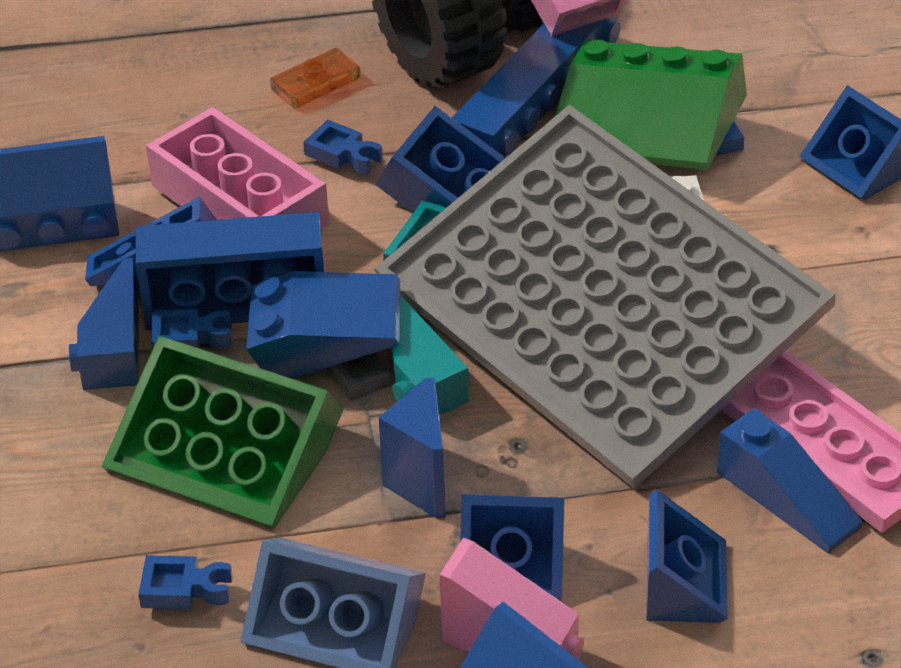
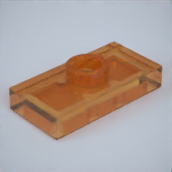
M336 47L271 77V90L295 109L360 78V66Z

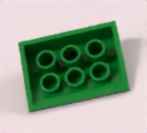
M603 40L584 41L570 64L556 116L568 105H571L652 164L708 170L747 97L743 56L741 53H729L723 50L704 51L685 49L680 46L668 48L646 46L642 43L620 44L608 43Z
M159 336L101 467L275 529L325 455L344 408L328 390Z

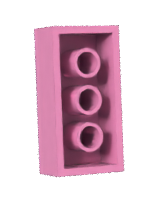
M214 107L146 145L152 186L180 206L200 196L217 220L319 212L321 229L329 224L326 183Z

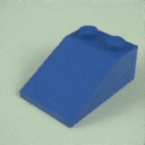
M434 106L392 156L375 185L412 212L416 210L422 200L448 207L501 163L505 157L437 106Z
M291 271L277 277L266 278L259 283L253 284L251 288L246 349L260 369L295 379L399 345L401 281L397 274Z

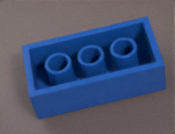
M319 212L136 226V269L146 331L152 330V311L198 308L199 317H206L212 312L224 310L231 312L232 324L249 322L251 288L253 284L291 271L324 272Z

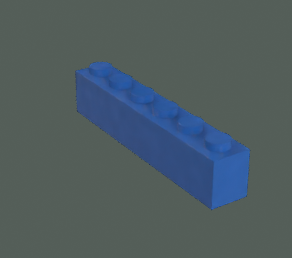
M618 14L554 36L550 35L545 24H543L452 118L503 157L509 156L515 150L520 140L528 132L530 133L536 128L538 121L549 110H553L562 95L570 64L584 41L603 40L608 43H615L621 29L620 23L617 22Z

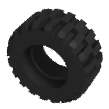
M501 0L372 1L374 13H377L379 19L378 26L388 41L387 46L389 50L398 58L397 62L401 68L408 70L409 76L413 80L421 82L422 85L432 88H443L491 69L504 51V42L507 39V29L504 27V23L507 20L506 9L502 7Z

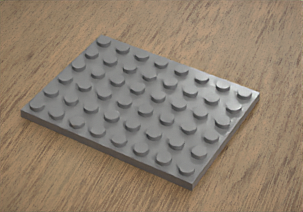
M568 105L374 268L376 274H397L401 281L400 295L411 307L634 489L836 305L833 292L571 105Z

